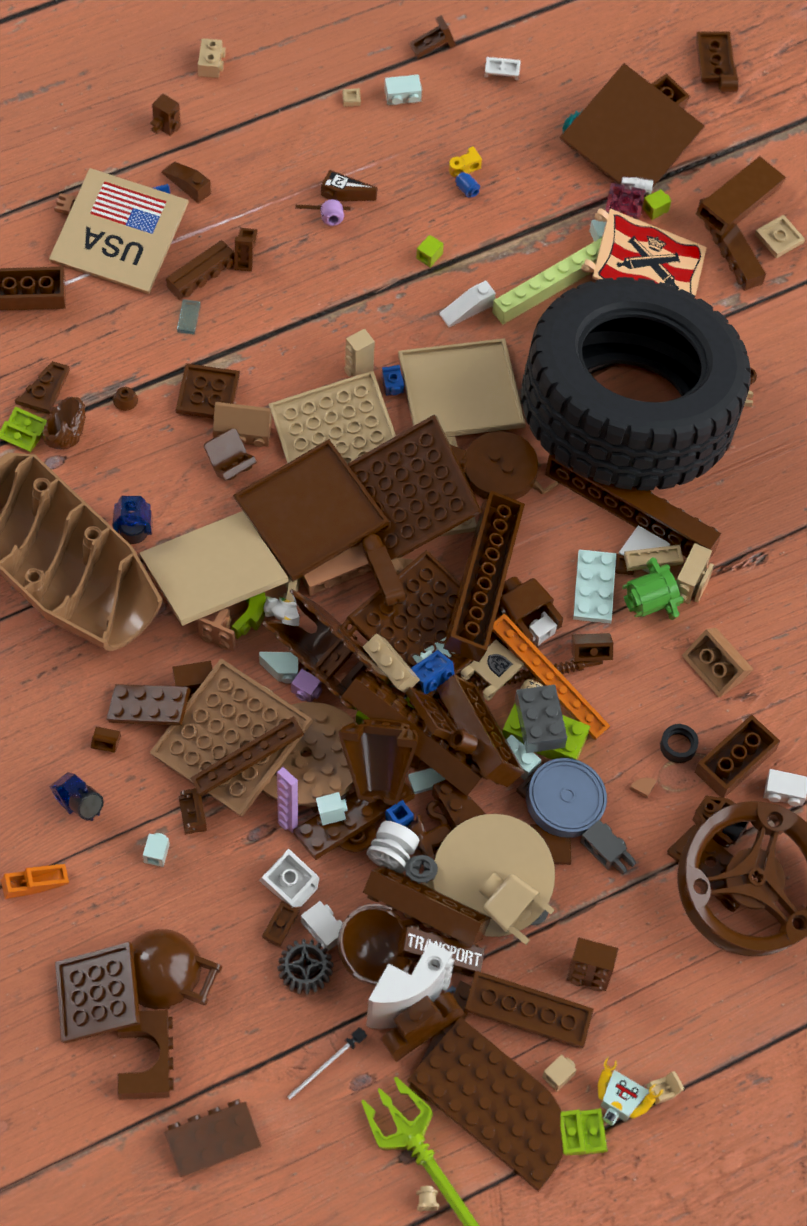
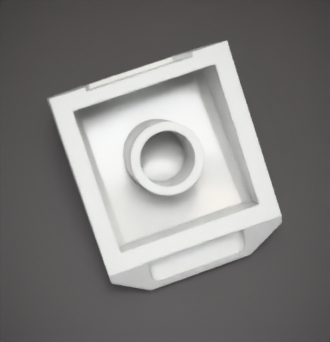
M288 849L259 881L290 906L301 907L317 890L319 876Z

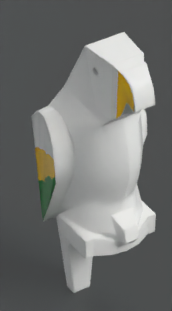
M266 596L264 604L265 616H275L283 624L299 626L300 616L295 602L279 597L278 600Z

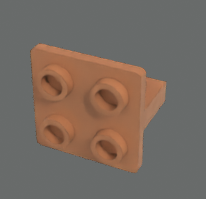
M224 608L220 610L214 622L203 617L198 619L199 636L205 642H212L224 650L234 651L235 632L231 630L229 609Z

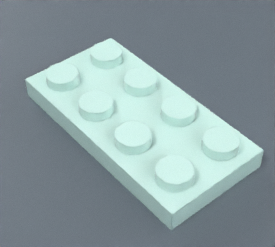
M579 549L573 620L611 624L616 553Z

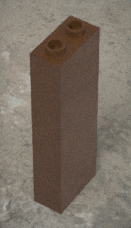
M759 156L705 199L699 206L696 215L723 236L779 190L786 177Z

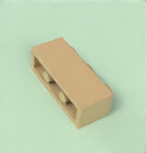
M366 329L346 338L344 370L349 377L373 371L375 341Z
M375 634L363 646L364 650L388 676L397 689L406 692L409 687L412 688L420 681L417 675L382 636Z

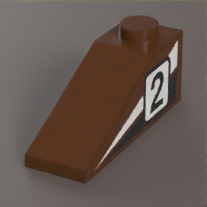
M329 170L321 184V196L329 200L342 202L376 201L378 187Z

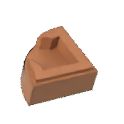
M653 778L638 779L631 785L630 790L648 798L657 780Z

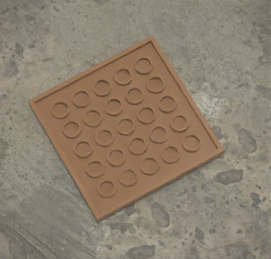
M221 658L187 702L182 726L170 725L150 753L192 782V776L294 716L304 734L313 723V719ZM302 737L209 791L208 794L243 817Z

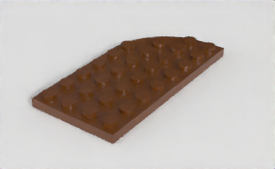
M460 1017L408 1078L407 1082L539 1192L558 1167L564 1153L560 1127L562 1111L547 1088Z

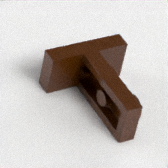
M442 16L436 18L438 27L409 43L417 58L424 56L446 42L450 49L456 46L450 29Z
M240 228L239 235L235 238L234 270L252 272L258 229Z

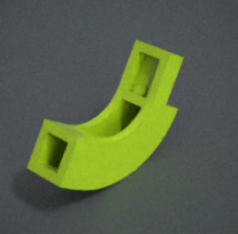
M265 592L246 599L249 605L248 609L232 625V630L235 632L237 639L241 635H246L251 627L257 631L265 617Z

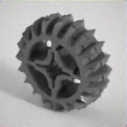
M302 939V944L299 945L295 940L294 947L288 944V951L283 950L281 952L283 957L278 959V963L281 964L278 966V971L281 972L279 978L285 979L283 981L285 986L290 984L289 989L291 991L297 988L298 994L305 990V993L308 995L309 989L316 993L317 986L323 989V982L329 983L330 978L328 976L333 974L331 970L333 962L330 961L332 956L327 954V948L321 949L320 942L314 946V940H310V943L306 944V940ZM302 954L299 960L290 963L295 956ZM308 954L316 956L320 961L311 959ZM304 959L308 965L307 974H305V969H303ZM321 970L318 976H316L313 979H309L312 973ZM291 972L301 975L303 980L296 978Z

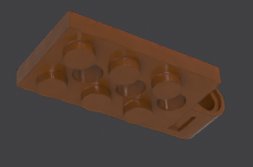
M697 32L696 41L701 82H718L719 92H737L738 75L736 67H734L730 32ZM712 45H715V46H717L718 48H717V49H714V48H712L711 46H712ZM716 58L719 62H715L712 59ZM714 72H720L721 75H716Z
M409 687L405 693L409 698V703L417 710V715L425 722L424 726L433 735L447 740L452 748L466 754L473 753L477 748V737L470 734L464 727L457 729L438 699Z
M695 824L667 850V854L678 863L687 840L698 828ZM711 839L700 858L699 870L706 877L720 875L725 872L727 864L733 855ZM713 860L716 862V865L709 867L705 862ZM725 880L710 883L711 890L726 888ZM715 896L732 912H735L741 906L731 896Z

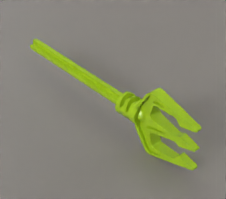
M394 1077L400 1094L409 1095L420 1110V1114L414 1121H409L393 1106L392 1099L379 1088L378 1092L382 1103L390 1110L397 1127L395 1134L385 1137L374 1121L375 1110L365 1100H362L363 1108L379 1148L382 1150L407 1149L408 1151H413L412 1157H417L416 1164L424 1166L464 1226H479L434 1160L435 1152L428 1150V1143L423 1144L425 1141L424 1135L433 1116L430 1106L401 1080Z

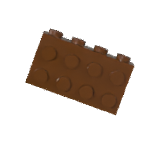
M240 1099L227 1103L228 1108L220 1110V1107L209 1110V1115L201 1118L200 1114L188 1118L189 1123L180 1125V1122L167 1126L168 1130L164 1133L180 1177L261 1147L246 1102L241 1103Z

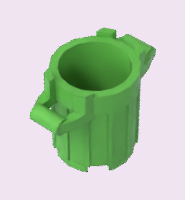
M652 557L646 563L649 568V574L628 581L627 584L623 585V590L627 588V595L624 596L625 603L630 612H636L634 617H644L665 609L669 619L674 620L679 616L677 606L683 603V596L680 597L677 582L669 570L670 566L668 564L659 566L657 559Z

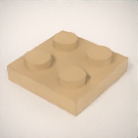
M784 215L762 226L755 232V235L775 258L800 246L805 241V238Z

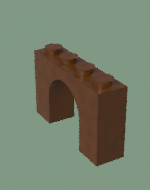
M168 1010L139 1011L140 1024L117 1030L119 1039L147 1038L158 1046L160 1055L156 1064L147 1071L118 1073L119 1100L170 1098V1091H174V1078H170V1070H174L173 1057H169V1050H173V1037H169V1029H173V1017H169Z

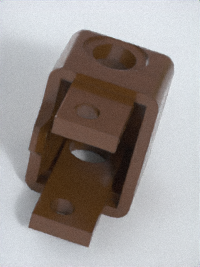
M515 576L505 581L498 612L500 616L505 613L531 642L533 641V635L529 631V625L535 619H541V614L544 611L556 623L557 630L562 627L564 619L554 607V599L535 578L521 583L518 577Z

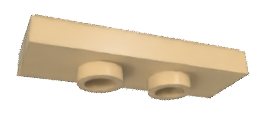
M680 545L624 552L627 571L649 569L646 563L652 557L657 559L659 566L665 564L669 566L682 565L684 562Z

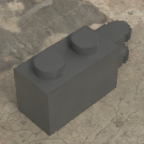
M598 820L582 834L580 842L607 870L614 866L624 875L627 872V868L619 861L621 858L631 867L636 864L634 858L626 851V843L620 837L617 838L606 823L603 824Z

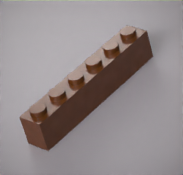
M708 197L700 199L699 206ZM705 223L706 229L713 236L714 243L719 246L722 257L726 258L729 269L734 272L738 284L742 286L744 291L762 285L766 273L738 225L736 224L721 236Z

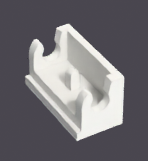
M487 57L485 77L491 74L515 77V80H519L521 60Z

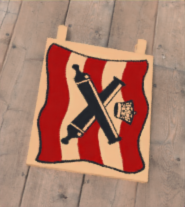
M598 209L594 219L606 222L596 264L586 259L584 264H582V271L593 272L592 278L595 280L604 278L616 280L617 277H632L634 280H638V278L654 280L657 284L660 282L675 286L677 290L683 289L696 296L707 247L610 209L609 213H607L604 209Z

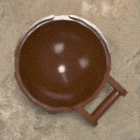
M367 904L357 908L345 919L338 935V954L343 966L354 978L374 986L378 984L388 964L408 973L407 971L411 964L417 961L397 956L401 933L407 927H419L421 924L420 920L410 919L401 921L400 917L391 911V907L381 904Z
M151 930L141 934L131 942L134 952L138 1004L155 1010L170 1009V1006L181 1003L186 998L201 1005H207V996L217 973H220L223 968L220 964L200 957L195 945L186 936L173 930ZM201 968L209 969L210 971L200 994L192 992L199 981Z

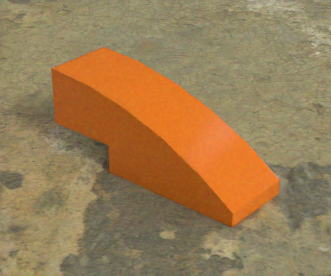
M58 864L26 868L24 872L6 873L1 879L4 898L9 899L55 889L69 884L66 865Z

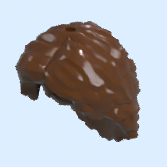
M67 397L61 403H58V406L53 408L42 433L43 440L49 447L64 450L75 446L79 442L86 419L85 404L79 397Z

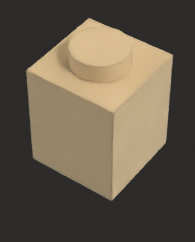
M561 1055L544 1071L542 1078L558 1092L575 1076L577 1069L570 1058H565Z

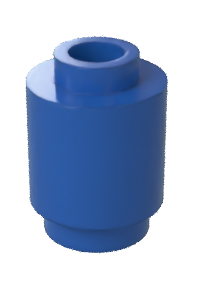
M462 172L456 177V186L468 198L475 197L479 193L480 185L470 174Z

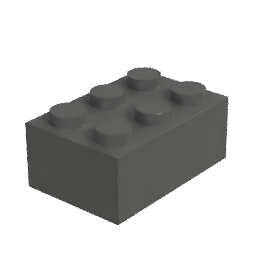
M556 685L516 690L515 704L526 753L565 748L567 734Z

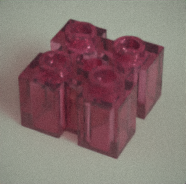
M611 183L605 211L609 213V210L612 209L639 220L645 189L632 187L631 190L624 189L625 185Z

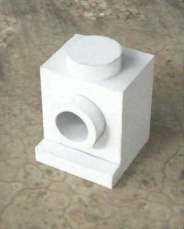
M545 611L541 614V619H535L529 625V631L533 635L532 642L537 646L556 632V623Z

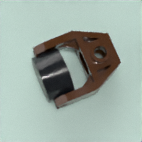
M706 795L696 809L692 820L699 827L716 812L736 803L728 798ZM749 821L730 825L724 828L722 832L719 831L712 839L719 845L729 848L731 844L735 845L740 839Z

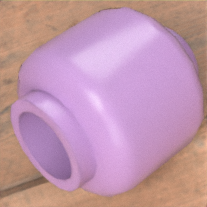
M327 200L321 205V218L326 225L335 226L343 221L344 211L339 201Z

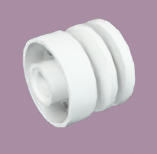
M384 821L376 833L377 839H374L368 848L367 855L378 866L384 865L402 873L405 871L406 863L410 859L409 855L414 854L419 844V838L413 831L401 824Z

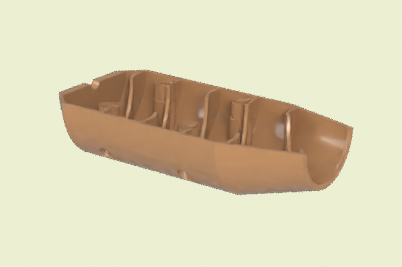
M8 452L0 457V575L47 621L107 651L118 650L132 642L152 622L162 603L160 594L133 547L35 454Z

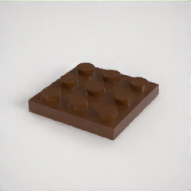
M186 363L176 413L214 419L215 402L234 404L240 371Z

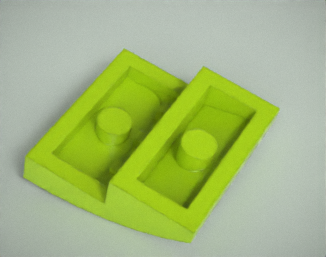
M15 406L9 420L4 422L0 430V439L31 452L42 437L47 420Z
M601 1108L561 1112L560 1127L564 1155L608 1152Z

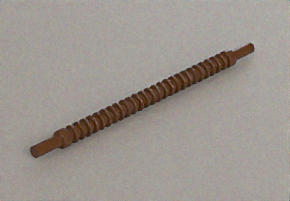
M571 660L570 663L567 661L565 664L560 662V665L555 663L554 666L559 672L564 674L565 671L567 673L570 670L575 672L576 669L577 671H582L586 667L601 665L603 660L579 662ZM528 669V671L523 670L521 673L518 671L506 683L510 685L511 682L516 684V681L521 683L522 680L537 678ZM482 678L479 681L475 679L474 682L469 680L470 683L476 685L478 690L479 688L484 690V687L490 686ZM437 692L433 697L439 699L440 695Z

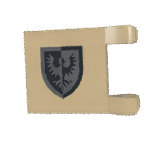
M495 640L488 647L480 662L473 661L461 671V678L467 681L474 672L480 675L490 684L483 691V697L489 701L524 666V663L499 641Z

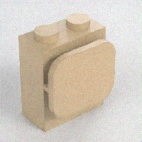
M696 543L676 580L680 597L683 596V603L687 604L690 603L695 595L694 601L699 602L714 568V564L710 563L707 569L712 550Z

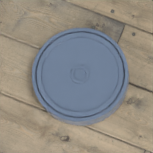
M558 758L544 763L536 770L526 790V804L532 819L543 830L555 836L573 838L581 836L601 819L606 809L607 793L602 779L590 766L578 760Z

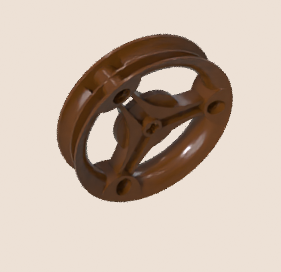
M761 801L733 804L712 815L687 840L678 864L677 883L679 896L692 924L706 939L716 946L738 955L766 956L785 950L807 937V906L805 910L798 911L783 891L785 887V873L782 865L775 857L777 837L785 833L799 847L807 862V822L794 812L782 806ZM768 818L773 821L774 827L768 824ZM740 822H751L758 830L752 848L742 850L734 855L728 862L725 873L706 877L699 870V863L708 842L719 831L730 825ZM764 834L770 836L766 851L760 849ZM725 880L726 888L711 891L710 883ZM694 885H698L700 887V894H698L694 890ZM727 895L731 896L743 907L749 909L764 908L781 924L779 933L764 937H754L738 933L720 922L710 911L707 902L711 896ZM776 901L790 914L788 918L774 904ZM793 920L798 922L799 930L794 928Z

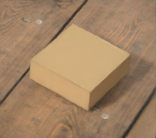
M359 88L342 89L344 107L361 106Z

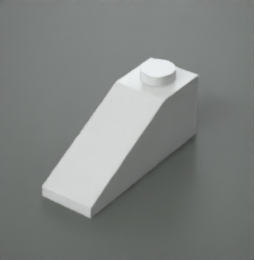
M484 281L467 290L442 310L439 315L446 325L451 327L492 307L496 293L489 283Z

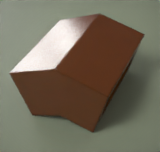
M96 726L92 736L91 748L115 753L121 737L120 731Z

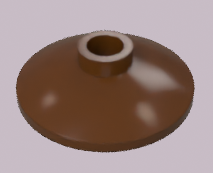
M372 824L354 837L349 838L346 842L339 844V846L348 852L366 850L371 846L372 841L377 838L376 828Z

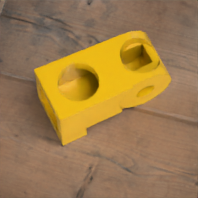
M474 146L468 148L467 154L451 158L449 162V173L451 176L457 177L462 172L467 174L481 169L482 158Z

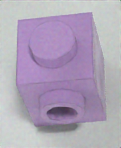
M301 669L291 683V692L302 701L312 702L322 692L321 681Z

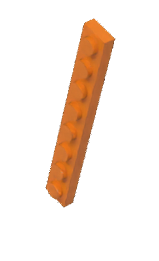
M505 613L494 622L492 631L544 686L556 685L559 702L577 721L590 726L589 734L594 740L610 728V725Z

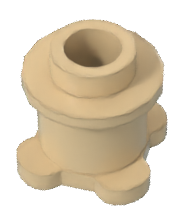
M422 1186L421 1190L417 1191V1195H419L417 1211L438 1210L439 1204L436 1203L438 1191L434 1190L433 1186Z

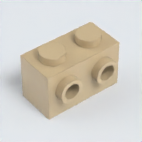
M202 38L198 60V76L219 78V73L223 71L224 64L221 60L225 58L226 51L222 45V40Z

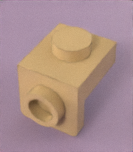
M675 1071L670 1072L664 1078L652 1081L646 1085L649 1090L652 1085L657 1084L653 1088L656 1094H659L660 1090L663 1089V1094L655 1098V1104L673 1099L684 1090L681 1080Z

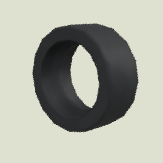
M674 724L669 726L664 731L660 742L661 752L671 762L685 763L695 756L699 744L698 736L687 725ZM680 734L688 738L691 743L690 749L685 753L673 751L668 745V739L672 735Z

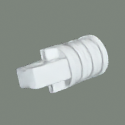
M637 177L622 178L621 189L643 195H650L652 192L653 180L639 179Z

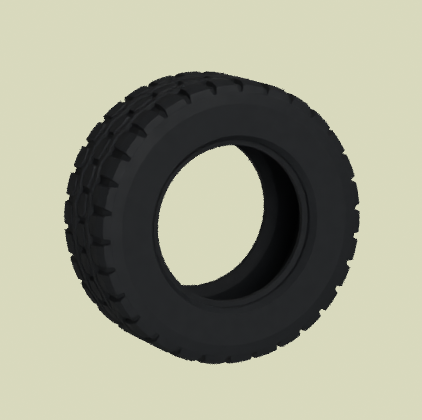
M617 277L616 280L604 278L596 280L595 283L592 281L578 285L577 288L566 291L555 299L542 314L531 341L522 379L521 400L526 421L530 425L533 435L540 441L541 446L550 455H555V459L565 467H573L575 473L585 478L593 477L595 482L608 486L612 483L617 488L631 490L632 487H635L637 490H654L657 487L659 490L675 487L676 484H686L693 481L695 477L702 476L728 450L749 392L751 382L750 362L743 341L740 340V335L736 329L728 324V320L719 311H713V306L704 300L696 299L695 295L683 289L677 290L675 286L662 282L657 284L654 280L642 278L634 280L632 277ZM604 364H628L641 367L668 380L678 390L681 397L666 402H644L626 398L602 386L588 370Z

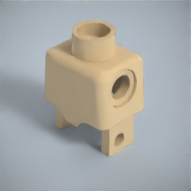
M493 873L479 890L488 899L483 906L484 911L505 932L508 933L510 931L525 945L528 944L530 939L515 928L514 924L528 919L532 914L531 905L533 901L537 902L551 915L555 911L538 896L540 894L538 891L514 874H510L503 880L496 873Z

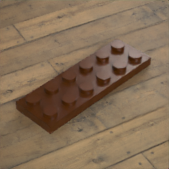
M404 783L398 802L403 800L406 804L414 799L415 796L412 790ZM355 791L343 798L348 811H344L346 820L322 825L319 813L293 829V833L312 857L317 860L338 847L339 844L346 842L349 838L354 837L362 830L384 818L386 810L393 805L385 804L382 799H377L375 802L358 799Z
M475 971L464 1011L583 1049L594 1008Z

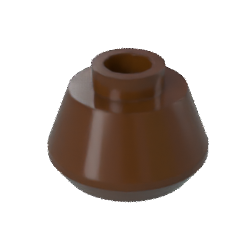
M121 387L115 393L113 403L119 410L128 411L136 407L138 396L131 388Z

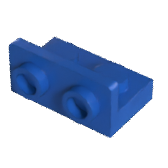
M439 650L411 668L420 679L417 683L421 685L422 693L425 694L434 691L455 674L453 662Z

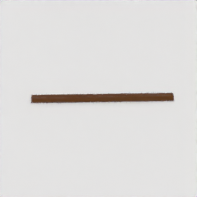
M296 205V208L321 209V205ZM343 206V210H351V207Z

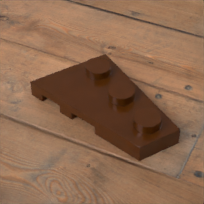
M52 361L38 375V379L32 385H29L21 396L15 399V404L50 414L70 372V366Z

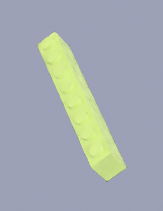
M602 238L495 299L492 313L502 324H505L592 273L582 271L581 267L586 259L596 264Z

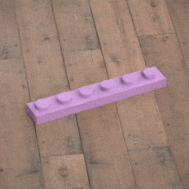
M282 767L277 772L278 823L284 830L288 829L293 833V829L298 827V780Z

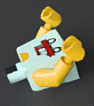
M607 1057L604 1061L605 1069L602 1070L598 1080V1098L602 1101L601 1107L607 1110L603 1120L613 1126L618 1117L627 1121L629 1118L635 1119L647 1113L655 1102V1098L663 1094V1089L660 1090L659 1094L654 1093L653 1088L657 1085L654 1084L647 1090L615 1071L617 1061H615L614 1066H608L607 1061L609 1057Z

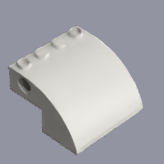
M429 942L412 975L388 964L369 998L366 1026L375 1029L395 1028L397 1025L393 1019L427 995L434 1002L440 996L442 990L446 992L451 982L452 965L455 961L452 959L453 952H449Z

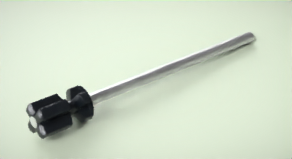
M361 1027L357 1028L351 1034L352 1039H345L347 1044L287 1097L289 1099L293 1098L349 1047L354 1049L355 1042L360 1044L367 1037L365 1031Z

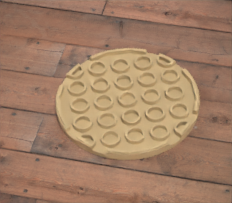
M485 814L464 821L447 835L435 857L438 872L433 880L434 889L487 916L489 915L484 911L483 906L488 899L479 890L493 873H496L503 880L510 874L516 875L540 893L538 896L547 904L553 893L555 868L547 844L531 826L512 816ZM533 901L531 905L532 914L526 921L515 923L514 927L519 931L525 929L536 921L545 909ZM491 918L484 936L497 937L512 933L510 931L508 933L505 932Z

